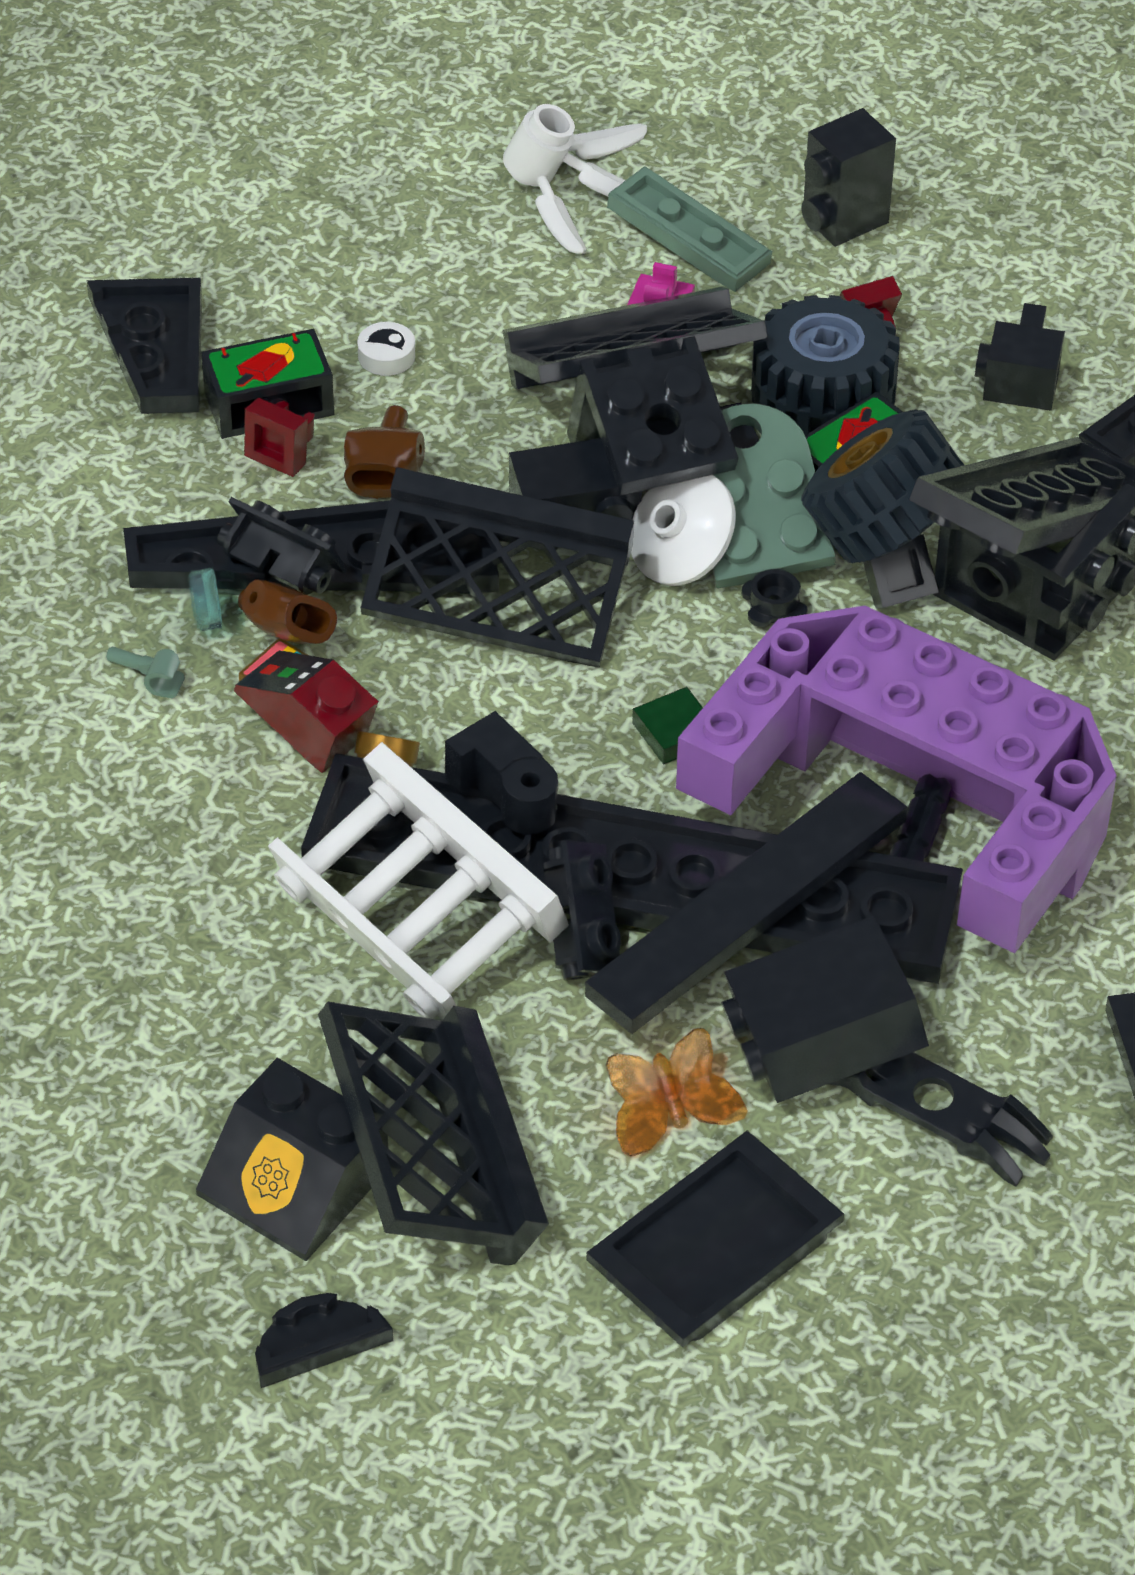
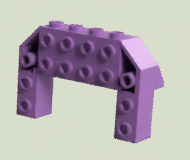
M868 606L778 619L678 737L676 789L729 815L733 814L777 759L805 772L830 740L917 782L925 774H931L936 778H946L952 787L949 793L951 798L1003 822L963 874L957 926L1014 954L1059 893L1073 900L1081 889L1107 835L1117 777L1088 707Z

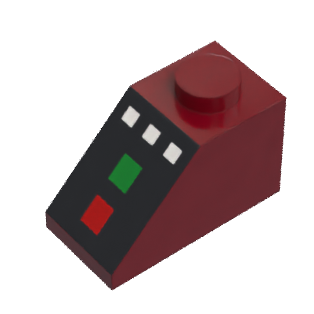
M280 650L239 681L234 688V692L321 773L331 767L336 753L345 755L355 747L358 731L368 732L379 702L334 659Z

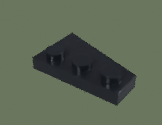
M201 277L87 280L88 298L141 414L200 412Z

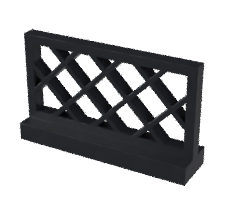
M723 286L502 330L511 384L515 389L576 378L578 376L580 360L588 358L593 359L597 369L624 363L626 350L649 346L653 356L677 352L681 350L683 338L695 336L700 352L767 338L765 321L732 309L729 289Z
M396 467L390 488L391 500L360 607L362 615L600 668L626 566H628L633 547V520ZM400 519L425 523L435 539L406 554L396 539ZM440 527L451 530L444 534ZM469 534L485 537L494 553L466 568L451 544ZM499 540L509 542L510 544L503 547ZM528 547L544 550L553 567L525 582L510 557ZM393 550L398 560L388 565L390 554ZM443 550L457 574L428 589L414 565ZM558 554L570 557L562 561ZM586 561L612 566L608 583L587 595L583 593L570 573V570ZM502 563L517 587L488 603L473 578ZM404 570L420 593L401 605L378 600L382 583ZM561 576L576 601L548 616L534 596L533 591ZM465 584L480 608L462 618L445 615L436 599ZM524 597L539 622L521 632L505 629L495 613ZM603 599L598 616L592 605ZM428 605L432 612L421 610L420 608ZM584 611L595 628L591 648L565 643L555 626ZM487 618L491 625H486L478 622ZM547 632L550 639L539 637V635Z
M327 1001L318 1013V1017L384 1232L481 1245L486 1247L490 1263L501 1265L516 1264L549 1225L477 1010L453 1006L443 1020H436ZM347 1029L358 1031L378 1049L373 1054H370L349 1036ZM400 1038L424 1042L421 1047L424 1059L402 1042ZM385 1054L415 1079L410 1086L379 1061ZM364 1076L395 1101L390 1108L386 1107L366 1090L363 1081ZM422 1085L437 1097L441 1112L416 1092ZM401 1108H404L433 1134L426 1140L398 1117L396 1113ZM381 1130L412 1155L407 1163L383 1144L380 1136ZM439 1138L454 1150L459 1167L433 1146ZM418 1162H421L451 1189L443 1195L413 1168ZM397 1186H401L426 1207L430 1213L404 1210ZM457 1193L472 1205L476 1220H473L451 1201Z

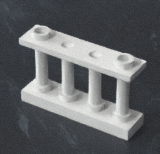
M381 742L363 759L374 782L368 788L371 795L302 858L296 855L277 837L268 845L280 868L274 874V877L296 902L301 903L306 898L310 899L407 988L403 992V996L421 1017L434 1019L438 1016L443 1020L451 1008L456 1006L451 993L519 929L527 932L533 927L551 943L569 924L559 898L552 890ZM402 811L414 822L411 825L414 832L344 897L321 877L327 869L388 813L396 816ZM445 849L457 860L455 863L457 871L389 935H384L363 914L431 851L439 854ZM488 887L502 900L499 902L501 911L431 976L406 955L473 891L476 890L482 893Z

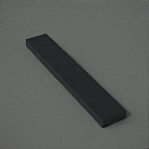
M859 772L585 981V997L629 1033H635L905 823L908 806L865 774Z

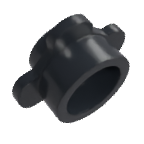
M769 569L758 573L753 580L744 583L741 595L749 601V622L758 627H767L770 623H775L780 618L806 615L808 608L804 603L800 602L799 592L801 584L797 578L784 570Z

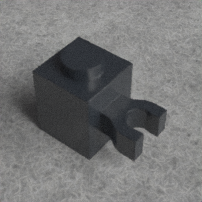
M1024 303L1020 324L996 321L991 344L980 342L975 377L985 378L983 400L1052 411L1060 372L1065 331L1043 328L1047 306Z

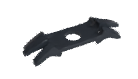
M914 1052L867 1069L866 1071L872 1076L871 1078L867 1076L864 1070L828 1084L848 1088L867 1105L873 1106L876 1101L956 1144L959 1154L984 1161L1004 1181L1015 1187L1021 1181L1023 1173L996 1139L1020 1150L1043 1166L1050 1159L1051 1154L1043 1144L1047 1146L1053 1135L1017 1098L1011 1094L1007 1097H1000L988 1092ZM937 1084L943 1086L951 1093L953 1101L942 1110H928L921 1107L915 1101L913 1094L923 1085Z

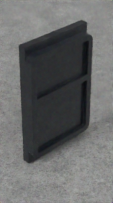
M747 1130L587 1251L586 1260L607 1281L618 1288L650 1317L657 1326L661 1327L681 1347H684L691 1341L702 1339L823 1244L827 1239V1234L844 1221V1213Z

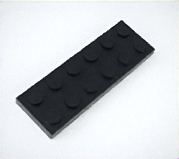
M1074 437L918 477L909 500L929 510L927 516L933 522L950 529L960 530L964 528L982 537L980 544L987 550L1002 556L1014 557L1019 553L1036 548L1039 549L1043 546L1075 537L1126 483L1135 487V465L1079 437Z

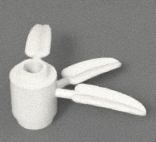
M542 104L525 115L503 154V162L516 181L524 185L540 187L543 195L538 196L535 203L542 219L556 240L571 253L585 254L587 249L562 199L554 195L549 183L562 162L580 171L579 180L582 184L608 196L612 190L626 180L593 163H586L580 159L587 160L607 156L636 144L647 133V125L631 124L574 135V121L566 111L555 105ZM569 151H576V154H577V156H578L579 158L573 156L572 154H570V153H568V152H569Z

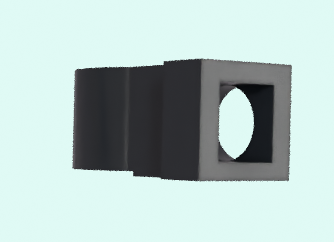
M496 711L445 741V779L460 793L473 785L477 786L501 809L502 820L506 826L517 833L526 835L538 834L554 824L557 817L558 774L543 758V755Z

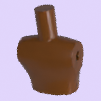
M398 405L388 407L380 427L359 428L346 433L344 444L346 469L344 478L348 488L353 493L368 498H391L390 488L396 467L417 472L420 470L425 455L424 436L421 431L405 428L408 413L403 407Z
M252 581L238 597L240 609L257 628L290 643L302 645L323 643L331 637L337 625L336 611L328 602L269 581Z

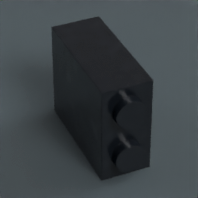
M875 916L724 971L732 998L722 1001L721 1004L735 1040L747 1035L749 1041L741 1043L740 1047L750 1075L754 1082L766 1078L777 1103L929 1046L916 997Z

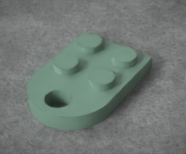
M741 404L722 410L729 432L737 426L749 425L759 431L761 438L757 444L750 448L742 449L735 447L738 455L735 470L714 474L730 491L736 512L735 528L729 547L721 560L712 569L716 588L742 585L749 580H753L758 573L769 569H780L794 574L835 565V553L832 543L801 501L804 489L815 473L809 445L801 428L785 413L766 405Z

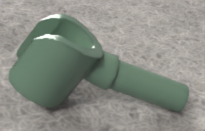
M113 646L107 651L106 658L108 661L145 674L144 685L151 694L171 699L177 696L185 677L182 672L177 671L180 660L174 651L162 649L156 653L154 658L146 655L141 656Z

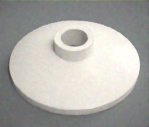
M714 475L649 489L637 506L632 519L634 521V538L631 551L633 560L645 576L667 586H680L694 582L711 571L728 549L735 528V505L726 485Z

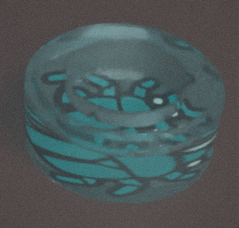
M213 568L191 571V574H188L196 628L200 632L221 629V608Z

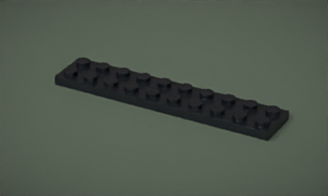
M335 754L301 846L302 857L371 795L368 788L374 782L365 765L364 758ZM411 767L545 885V873L543 872L542 864L548 861L547 850L562 847L561 841L564 840L606 845L607 860L610 863L613 874L611 890L616 923L638 928L655 929L778 835L557 794L556 797L557 817L554 824L538 834L526 835L508 828L502 820L501 809L477 786L473 785L460 793L445 779V773ZM402 811L396 816L388 813L329 869L367 876L414 832L411 828L414 822ZM445 849L439 854L431 851L399 882L438 889L457 871L455 868L457 860ZM867 851L744 948L775 953L875 916L905 977L939 984L961 887L963 869ZM488 887L482 893L475 890L469 895L502 901ZM569 908L563 909L565 914L570 915Z

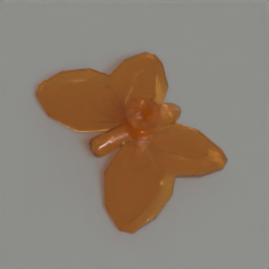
M704 1028L693 1029L677 1042L669 1061L661 1053H657L654 1056L653 1065L640 1056L615 1053L608 1057L605 1066L611 1085L624 1100L616 1117V1137L624 1154L632 1157L650 1151L666 1133L668 1112L673 1126L677 1129L688 1125L689 1121L684 1108L699 1122L728 1125L745 1118L748 1110L740 1094L726 1079L711 1073L713 1049L710 1034Z

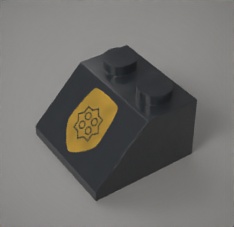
M277 1057L234 1103L197 1185L196 1195L304 1261H307L371 1190L343 1095ZM381 1130L382 1142L389 1149L388 1135Z

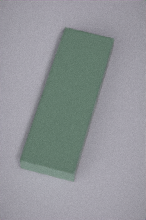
M646 166L629 177L608 195L607 208L734 292L771 264L773 251Z

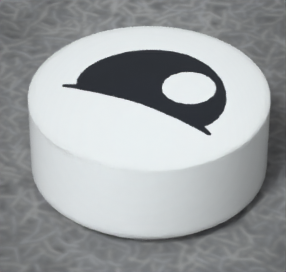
M379 322L366 327L358 336V360L361 366L370 373L381 376L400 374L409 369L415 361V337L404 325L395 322Z

